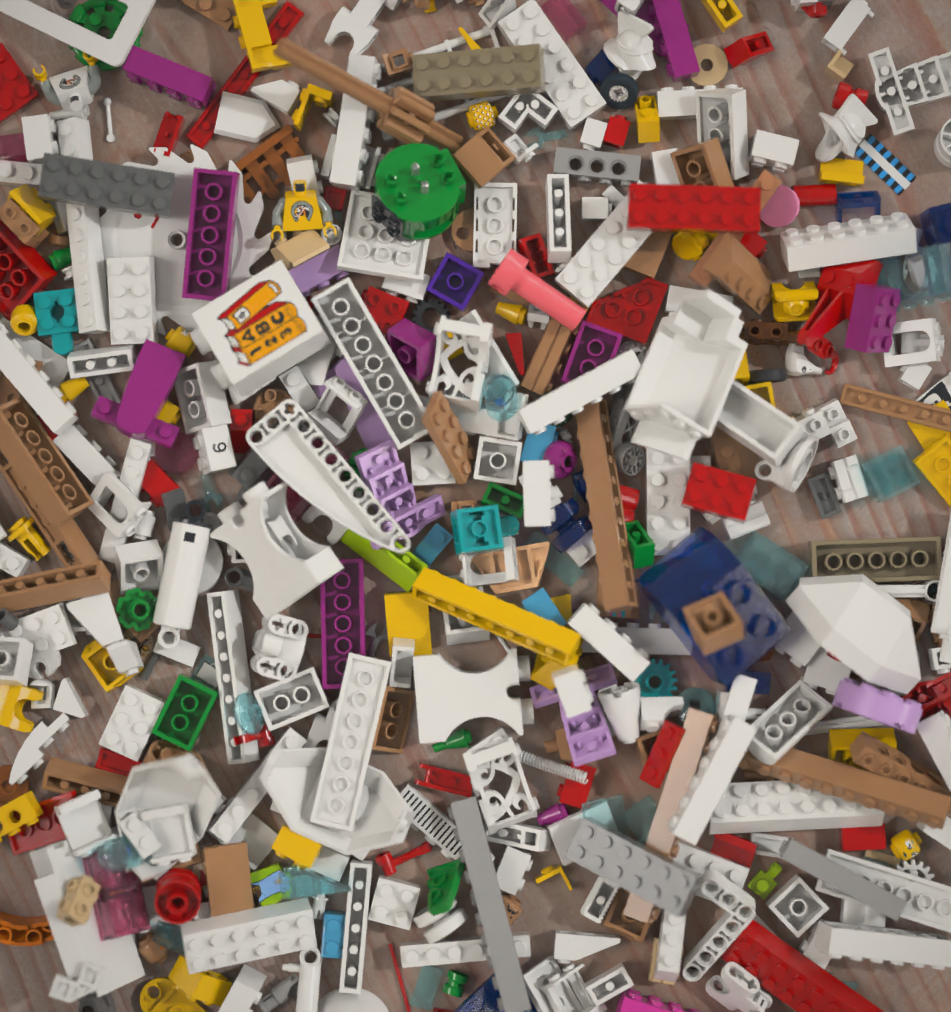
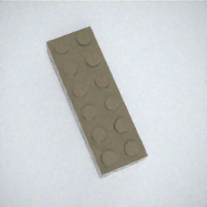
M540 44L412 55L414 93L429 102L546 92L544 49Z
M941 536L808 541L809 577L863 574L872 582L940 580L942 568Z

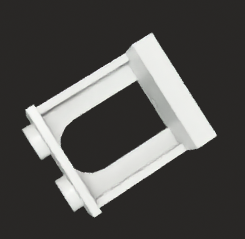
M935 318L897 322L893 328L892 345L889 348V352L884 353L885 367L893 368L918 363L940 362V356H943L942 344H939L938 335L941 334L939 322H936ZM924 331L930 336V345L925 351L897 355L895 334Z
M335 375L324 382L327 388L316 408L308 412L307 415L325 437L335 445H338L348 439L368 401L359 392L351 388L342 378ZM336 396L352 407L343 425L327 413Z
M119 470L106 471L90 495L94 504L88 508L117 538L132 536L137 530V525L147 515V510L152 504L151 502H140L119 481L121 475ZM113 493L127 507L128 515L122 523L117 522L104 509Z
M511 536L503 537L504 548L496 551L458 555L459 560L463 564V570H460L462 583L464 582L465 585L475 587L519 581L515 538ZM504 551L506 572L479 575L472 571L470 564L475 555Z
M571 963L562 968L563 973L560 975L556 973L547 979L548 983L542 986L555 1012H567L556 991V985L565 979L571 984L584 1009L581 1012H604L607 1010L604 1003L596 1007L587 991L585 983L578 970L584 967L583 963L578 965Z

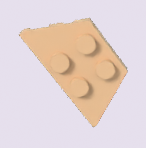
M547 541L516 547L519 581L491 584L490 587L494 593L499 594L538 587L551 542ZM504 551L478 554L471 560L479 569L481 575L506 572Z

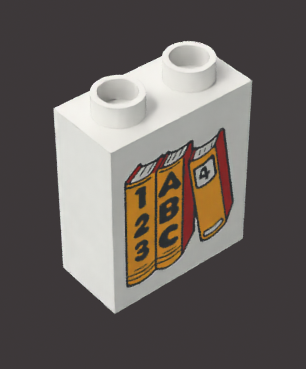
M281 260L192 313L199 328L190 332L193 341L203 355L213 350L219 360L218 364L210 368L223 390L233 385L242 397L331 344V341Z

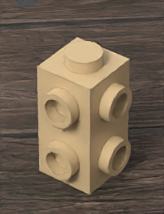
M88 875L72 878L66 886L67 891L64 898L58 905L59 910L56 917L72 927L84 925L90 918V911L98 899V891L101 885L94 882V879Z

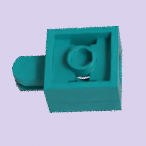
M75 289L33 293L38 336L42 338L51 337L54 352L63 356L69 355L74 349L72 334L79 333Z
M498 505L457 509L450 513L456 555L504 548L503 537L514 536L519 530V522L516 517L499 516Z

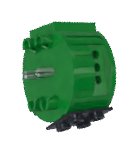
M406 144L389 152L379 163L375 173L376 196L372 194L371 215L378 224L382 223L386 227L388 234L392 238H397L400 242H402L403 238L410 240L430 239L443 233L454 222L459 210V204L465 202L466 182L448 148L439 151L437 147L428 144Z

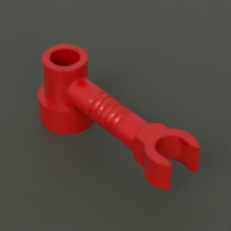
M267 724L257 726V731L233 737L235 746L255 740L258 741L259 748L276 744L275 738L271 735Z
M425 841L414 849L395 858L392 857L390 851H385L374 859L377 865L381 866L385 876L388 877L397 872V866L432 851V846L428 841Z

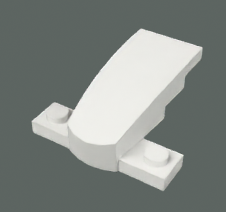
M889 47L868 54L876 78L873 90L874 99L878 107L883 112H887L894 136L915 129L909 108L951 97V51L939 56L936 55L919 63L916 62L896 71Z

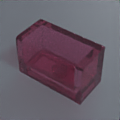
M548 0L541 6V10L548 15L565 36L567 43L587 28V21L569 0Z
M23 133L0 136V158L7 161L28 162Z

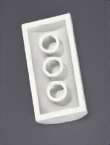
M799 680L751 724L757 731L747 747L748 750L762 763L767 765L775 764L832 710L833 705Z

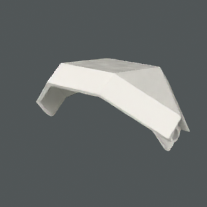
M863 574L800 578L799 586L785 601L819 645L866 681L908 694L921 680V670L910 610Z
M327 747L273 749L259 778L291 831L344 855L404 842L416 814L383 771L370 765L367 766L353 831H347L310 822Z
M192 754L147 762L132 767L115 809L116 821L119 824L135 811L141 816V812L145 809L188 802L196 844L203 838L220 799L221 792L205 768ZM118 826L127 873L134 871L142 881L154 878L157 881L178 861V859L170 860V864L158 866L157 863L151 864L152 854L142 860ZM126 847H129V849L131 850V856H129V853H127L128 849Z

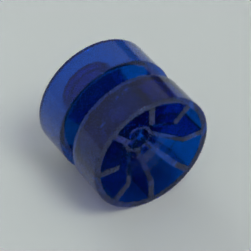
M573 497L564 504L561 502L554 507L555 521L551 522V526H539L546 536L555 531L559 532L552 541V544L559 553L565 551L592 529V523L587 515H583L575 520L574 516L580 511L581 507Z

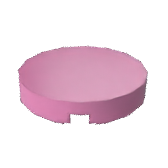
M780 185L760 212V218L771 227H785L791 224L800 211V201L797 194L788 186Z

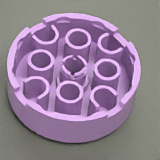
M844 677L843 681H839L831 705L915 734L923 709H921L922 704L909 699L903 702V698L891 692L880 691L862 682L859 686V682Z

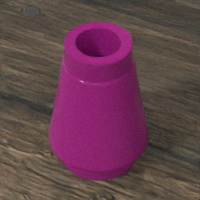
M557 802L537 814V819L540 826L551 825L570 816L566 804Z

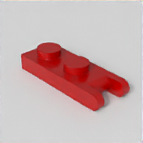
M419 763L420 768L427 770L424 781L415 779L414 784L471 797L473 788L469 774Z

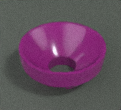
M556 440L545 450L543 460H549V465H554L555 479H564L575 469L577 454L572 444L564 440ZM569 456L570 464L568 467H565L564 460Z

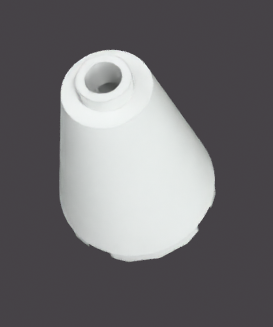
M624 682V686L617 687V684L598 691V698L618 741H623V744L636 742L640 732L639 683Z

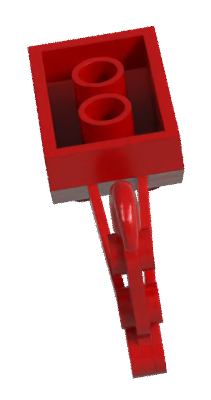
M871 259L825 266L823 268L817 285L819 302L803 328L799 331L797 342L806 345L809 352L819 358L832 359L831 368L825 371L826 375H831L836 371L839 364V355L834 350L832 342L823 336L843 320L849 322L856 284L877 283L883 264L878 260Z

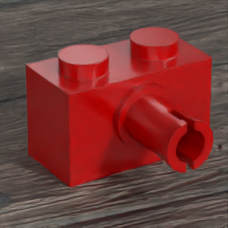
M541 232L516 242L519 254L529 260L525 267L527 270L540 279L554 274L552 264L548 263L547 247H545Z

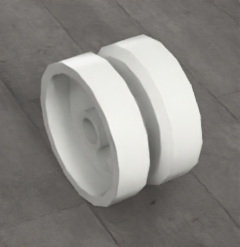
M456 898L454 899L451 909H453L457 904ZM428 905L413 917L418 928L430 925L424 932V937L429 944L449 935L468 919V915L463 908H455L450 912L432 916L428 911Z

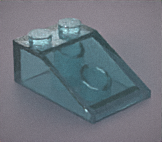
M299 866L283 867L284 872H278L280 895L283 899L351 892V887L312 872L300 870Z

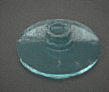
M239 694L234 702L235 719L245 733L249 735L258 734L264 725L262 709L256 697L252 694Z

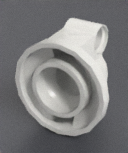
M803 432V436L777 468L767 461H761L755 467V474L763 482H773L788 492H795L812 464L818 447V438ZM766 466L771 467L770 475L763 477L761 475L762 469Z

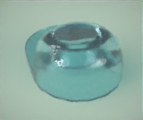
M494 373L488 376L482 387L487 412L494 420L505 421L515 414L518 407L516 386L512 379L503 373Z
M126 836L105 841L98 851L100 865L110 872L131 869L143 862Z

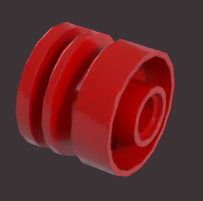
M175 867L169 869L159 878L156 884L155 909L157 914L164 921L171 924L189 922L197 915L201 900V883L198 876L186 868Z

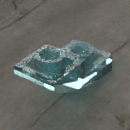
M157 921L153 941L169 950L185 955L181 930H178L179 925Z

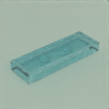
M535 530L522 546L547 542L548 540ZM551 543L545 566L571 588L584 571Z

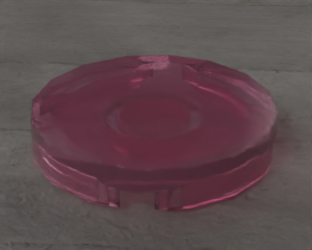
M178 433L171 449L156 444V461L162 469L169 473L179 474L187 472L197 461L198 450L194 449L193 439L186 435V433Z

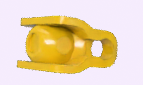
M803 281L804 285L799 289H788L782 283H771V303L775 321H807L816 307L815 299L818 298L815 282Z
M0 684V725L21 732H32L34 723L24 717L22 712L23 705L27 700L42 701L44 692L28 685Z

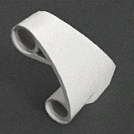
M318 315L316 318L331 344L297 364L310 385L323 386L337 343L321 315Z

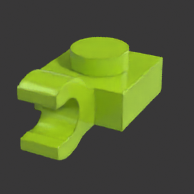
M774 861L766 872L759 869L747 886L764 900L778 884L773 878L781 872L782 866Z

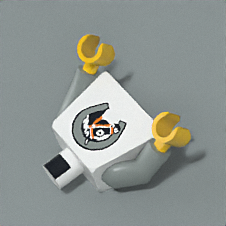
M83 52V58L89 64V67L86 65L49 77V80L46 79L47 72L43 65H41L42 73L37 74L33 68V74L36 80L41 82L40 87L47 101L56 106L61 105L64 111H80L84 105L93 102V96L101 86L98 65L95 64L98 61L97 58L92 56L88 58V55Z

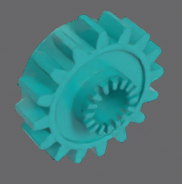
M651 658L650 664L633 681L639 683L640 697H673L670 691L677 690L673 683L677 682L678 679L672 677L676 673L675 670H668L670 668L669 663L663 666L662 659L655 663L654 658ZM652 676H658L660 679L657 687H650L649 679Z

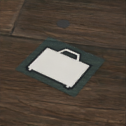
M204 654L191 677L218 690L215 659Z

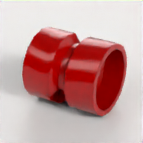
M840 81L832 100L831 108L839 110L850 94L856 95L865 105L869 91L858 87L854 90L852 85Z

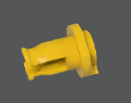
M24 515L7 529L9 535L6 539L9 542L16 539L37 562L52 547L45 543L44 538L31 525L34 522L32 516L27 518Z

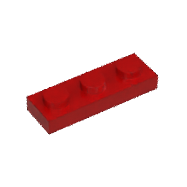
M669 720L664 721L639 779L654 788H660L686 731L684 728Z

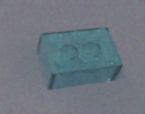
M752 531L730 567L786 602L785 600L792 594L800 578L803 577L809 568V565L759 532Z

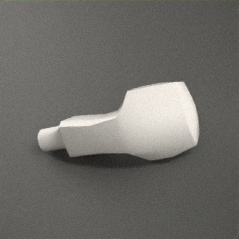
M803 321L801 328L798 329H802L807 321ZM789 343L784 363L786 374L795 377L807 374H822V368L811 363L804 355V346H796V344Z

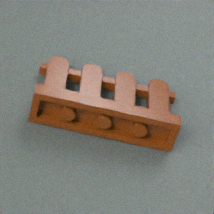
M289 124L235 163L240 171L245 167L249 171L243 176L245 203L250 204L256 196L246 182L252 176L262 188L260 191L262 196L266 194L270 199L278 197L279 190L276 185L283 181L285 185L291 186L287 165L280 155L287 151L291 158L304 156L305 153L297 144L300 139L297 136L295 138L291 136L290 133L293 132V129ZM280 142L283 147L276 151L273 146ZM263 154L266 159L259 164L256 159ZM268 164L272 166L279 176L273 182L263 170Z

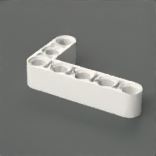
M707 870L703 873L701 891L706 897L726 910V912L685 957L683 976L691 982L698 981L755 917V899L715 870ZM707 882H714L715 885H708ZM730 894L733 897L727 898L724 895ZM742 907H749L750 909L743 910ZM729 922H735V923H737V924H735V925H730V924H728V923H729ZM715 937H722L723 939L717 940ZM702 952H709L710 954L705 955Z

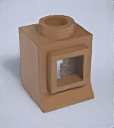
M403 48L381 55L389 79L413 72L412 52L408 53L407 49Z

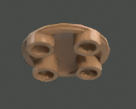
M276 387L262 391L255 399L253 406L257 422L287 399L293 400L291 395L285 390ZM288 406L286 408L292 414L295 413L294 407ZM275 419L270 420L268 426H270Z

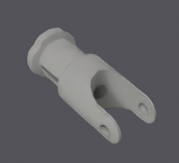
M292 974L273 987L271 992L257 1003L263 1012H270L279 1004L283 1005L295 996L298 991V976Z

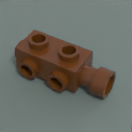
M751 319V321H745V328H742L740 332V339L747 344L774 345L779 347L788 346V343L796 344V346H805L797 342V336L801 329L790 331L788 323L773 320L771 323L763 322L761 319Z

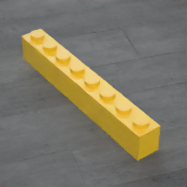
M424 567L413 584V599L566 666L569 665L579 648L581 634L576 633L574 630L539 617L533 612L518 608L516 605L502 601L493 595H488L475 587H470L454 578L442 575L436 570Z

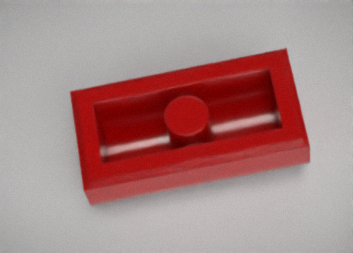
M835 184L791 186V190L799 198L800 207L836 205L837 194Z

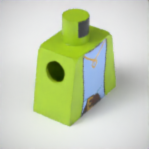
M280 862L250 871L251 886L261 906L279 902L294 889L291 880L300 876V872L295 864L284 869Z

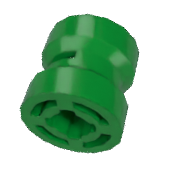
M449 969L447 974L448 981L444 984L442 991L462 998L464 993L463 987L468 982L469 976Z

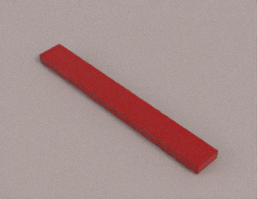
M286 1L268 25L272 46L277 45L280 39H287L305 15L289 1ZM248 56L244 57L185 136L199 148L204 150L215 135L214 129L222 92L244 96L262 71L252 73Z

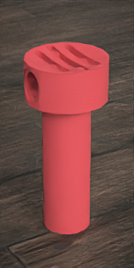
M511 248L487 284L504 296L512 290L573 331L587 310L527 270L525 267L529 260Z

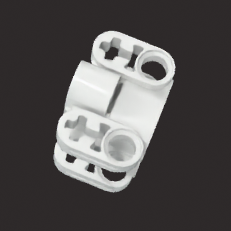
M280 614L271 615L268 620L263 616L261 622L263 628L256 631L253 639L252 650L255 655L250 660V667L254 672L263 676L289 682L296 676L304 652L308 626L301 620ZM272 621L283 623L282 627L272 625ZM297 624L298 630L293 634L292 628ZM261 663H267V664H269V665H271V666H270V669H269V668L263 667V666L260 667V664H261ZM286 666V672L281 675V668Z

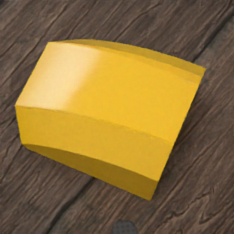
M96 640L89 643L81 655L106 692H113L137 675L127 676L126 674L119 673L107 648L104 649ZM144 667L138 669L139 673L144 669Z

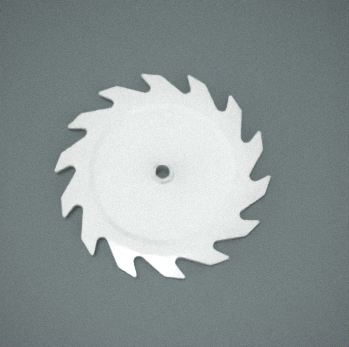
M192 144L190 145L194 155L192 163H187L172 151L169 157L163 155L164 151H168L166 147H149V150L158 159L157 165L151 166L133 162L122 164L175 173L168 219L159 218L154 228H151L155 220L153 216L142 215L140 219H137L133 213L107 209L106 213L100 218L106 277L107 258L154 256L158 332L166 335L162 319L165 316L192 332L199 328L192 313L212 302L209 300L182 298L194 168L217 170L208 152ZM229 160L228 171L240 173L229 291L255 276L250 274V267L270 250L272 242L270 239L271 232L260 239L255 237L256 229L265 209L262 194L258 191L250 204L245 203L243 175L232 160ZM177 234L183 237V242L179 246H176L173 241Z

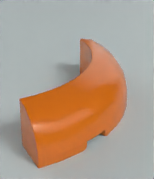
M0 911V943L14 946H35L55 940L46 915L23 917Z

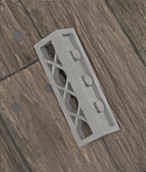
M626 382L620 385L622 389L616 392L608 413L614 449L622 443L621 438L624 433L627 434V439L624 443L633 444L631 440L640 421L634 419L632 423H629L631 413L624 409L633 389V383L629 384Z

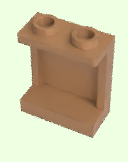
M9 199L0 208V219L25 245L37 249L51 235L46 228L35 237L40 228L12 199Z

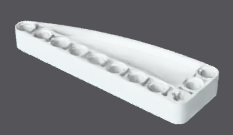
M287 399L247 431L246 440L256 453L290 487L320 511L356 534L398 554H405L410 550L411 541L295 400ZM288 406L294 407L295 413L292 415L288 413L286 415L288 412L286 408ZM278 419L279 426L276 429H270L268 426L270 420ZM305 421L309 422V430L300 432L299 425ZM262 433V440L259 443H253V434ZM316 438H321L324 441L323 446L319 449L313 448L312 445ZM329 455H336V464L327 465V457ZM344 471L351 473V479L348 482L340 480V475ZM357 488L365 490V495L361 499L354 498V491ZM375 504L379 507V511L376 515L371 516L367 513V509L370 505ZM385 521H390L393 524L392 530L387 533L383 532L381 525ZM398 538L406 539V547L397 549L395 541Z

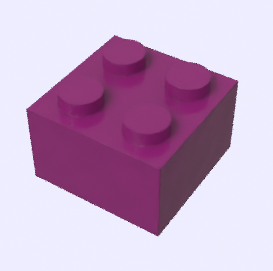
M405 318L387 330V344L406 375L420 382L433 373L437 335Z

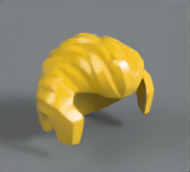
M678 232L673 236L671 242L673 251L677 256L684 260L693 259V262L702 257L704 249L710 244L706 233Z

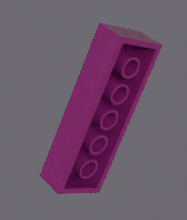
M194 168L182 298L213 301L229 291L240 173Z
M364 558L338 559L344 568L320 584L323 689H341L349 652L366 656Z

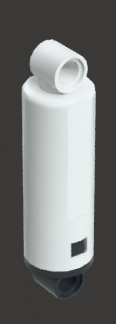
M191 500L186 504L184 519L174 517L153 616V623L162 625L158 641L165 648L175 647L180 640V630H190L192 626L210 539L209 534H211L212 529L211 524L203 523L206 507L199 500ZM194 504L199 505L202 509L201 514L197 517L191 516L189 513L190 507ZM167 631L175 634V641L171 644L163 640V634Z

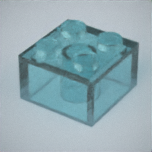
M897 445L859 464L878 503L884 502L920 484L902 445Z

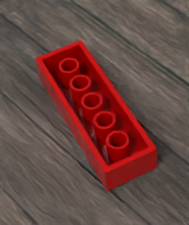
M629 183L627 230L724 234L729 232L730 234L757 235L760 232L761 187Z

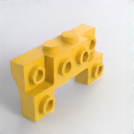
M232 0L235 9V16L232 17L234 27L240 31L241 36L238 37L241 49H245L252 73L267 69L274 71L293 66L274 55L277 45L272 46L263 9L277 6V0Z

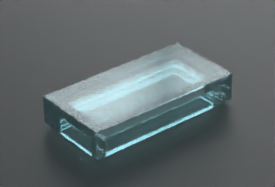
M433 965L421 967L410 1005L430 1011L443 973L442 968Z

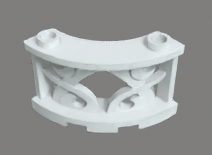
M441 315L440 322H436L434 328V335H437L436 354L431 381H427L425 393L428 394L430 401L433 392L438 390L440 382L446 383L444 391L448 390L453 384L455 389L452 395L443 394L449 401V404L468 407L472 411L479 412L485 390V374L483 372L488 373L490 362L489 349L492 344L493 324L484 322V325L481 326L446 319V316ZM446 331L453 332V338L448 337ZM457 333L462 335V339H459ZM446 343L449 346L444 350V344ZM469 344H471V349L476 347L478 353H472ZM464 346L466 355L471 360L478 362L477 366L467 368L458 377L452 369L448 357L455 350ZM441 365H442V368H443V370H444L445 373L440 375ZM467 374L474 376V381H469L467 378L464 383L463 379ZM459 390L471 399L457 397L455 395Z
M512 737L507 738L508 742L472 754L471 751L463 753L474 794L476 797L480 796L481 798L478 802L489 835L496 833L497 830L538 817L537 809H540L536 797L531 796L519 759V755H522L518 742H513ZM510 754L509 758L503 759L504 756ZM513 762H514V765H515L516 770L513 769L512 767H510V765H511ZM487 769H490L489 775L487 777H481V774L484 772L488 774ZM495 769L505 772L512 777V783L505 798L496 790L483 789L492 781ZM520 783L524 793L518 791ZM495 796L501 803L498 804L496 800L495 803L491 804L489 801L491 797ZM524 800L528 811L514 815L509 808L510 805L513 804L516 809L521 810L518 802ZM506 811H507L508 814L511 816V817L506 818V819H504V820L495 822V821H497Z

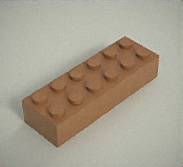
M23 396L0 405V450L52 528L80 515L94 504Z

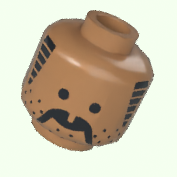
M510 893L501 894L509 925H512L522 913V903L516 896Z

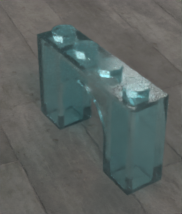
M951 243L921 248L925 279L917 293L912 292L905 283L900 256L876 259L883 264L876 284L901 289V301L898 305L897 313L901 312L900 308H904L905 311L917 309V304H921L924 307L934 305L935 300H939V303L951 301Z

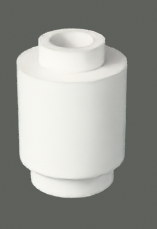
M147 510V515L137 525L134 538L147 540V537H152L156 521L154 511Z

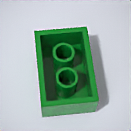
M184 673L179 674L151 733L191 751L217 701L219 691Z

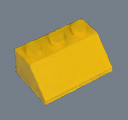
M894 728L829 729L828 759L874 773L853 762L849 746L863 731L897 750Z

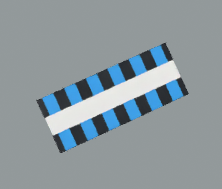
M872 134L855 150V154L899 196L917 178Z

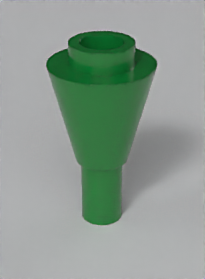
M462 727L450 735L445 742L433 744V749L436 753L447 748H468L473 739L470 731Z

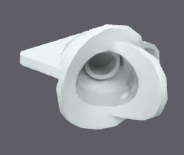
M624 10L618 12V35L616 38H610L604 43L603 51L609 60L619 68L620 73L628 74L636 80L643 71L656 68L652 53L654 49L653 41L648 36L654 27Z
M850 94L833 116L823 112L818 114L823 122L826 133L815 151L816 159L822 162L830 161L841 151L854 158L857 144H860L865 136L866 126L878 123V119L856 95Z

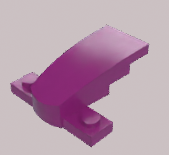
M146 339L131 372L121 404L99 396L91 412V417L115 426L117 430L127 437L137 440L147 439L171 449L180 428L157 418L177 381V376L183 366L186 355Z

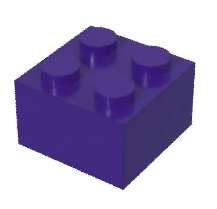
M447 252L427 286L426 292L464 313L485 273Z

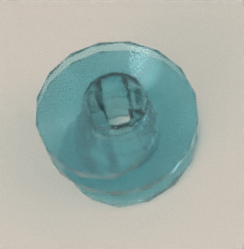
M697 687L688 688L678 696L683 697L684 701L681 714L678 715L683 722H685L689 707H692L690 705L692 702L696 704L700 702L701 705L698 706L700 710L714 714L715 704L713 698L704 689Z

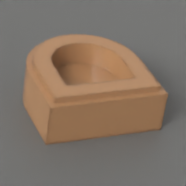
M49 236V244L51 246L70 247L69 237Z

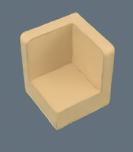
M838 50L824 70L826 74L839 83L845 79L854 64L841 56V50Z

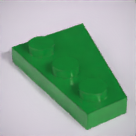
M461 859L427 869V875L429 876L427 886L430 888L428 911L432 916L451 911L466 865L464 862H461Z

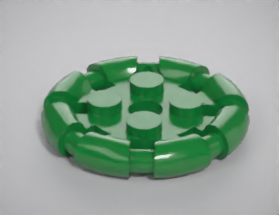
M87 0L83 4L79 3L74 8L68 20L77 25H84L83 28L98 35L102 28H109L111 33L106 39H112L122 21L121 18L124 17L128 9V5L117 0ZM107 5L114 6L113 13L106 11ZM94 8L96 12L88 16L86 12ZM143 27L133 44L139 48L141 46L139 43L140 38L143 37ZM68 45L70 50H73L76 54L75 58L83 65L89 67V64L83 58V52ZM99 59L95 63L101 71H110L122 67H113Z

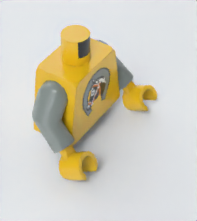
M299 179L293 181L294 191H286L285 197L279 199L273 210L272 227L274 230L271 232L270 239L273 241V234L279 233L281 242L284 236L283 231L324 229L323 233L326 238H328L327 231L333 229L336 236L337 230L332 226L334 221L328 203L322 196L316 194V190H307L306 180Z

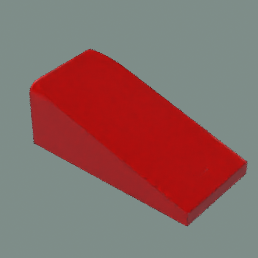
M521 332L506 333L505 338L520 377H523Z

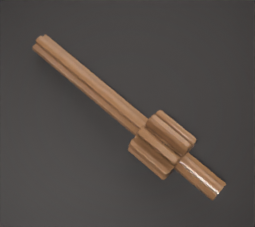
M286 38L278 41L277 47L274 50L275 56L377 111L375 119L378 121L376 126L382 131L406 144L420 143L423 137L445 149L448 148L452 153L460 149L463 136L434 121L436 112L433 111L435 106L431 102L402 86L393 87L387 95Z

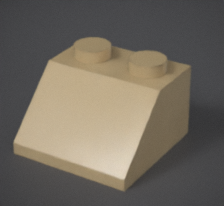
M314 229L298 230L292 233L294 237L288 241L284 237L281 242L280 240L275 242L276 247L270 251L276 262L281 260L286 269L289 270L327 250L330 246Z

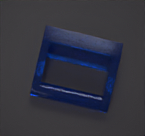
M877 190L836 193V222L842 223V209L873 207L874 215H881V197Z

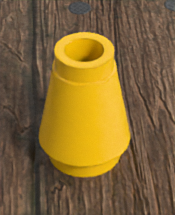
M499 301L495 313L515 325H523L528 315V309L524 308V305Z
M79 377L62 382L57 388L63 394L61 397L63 401L67 402L70 400L71 402L90 385L85 377Z

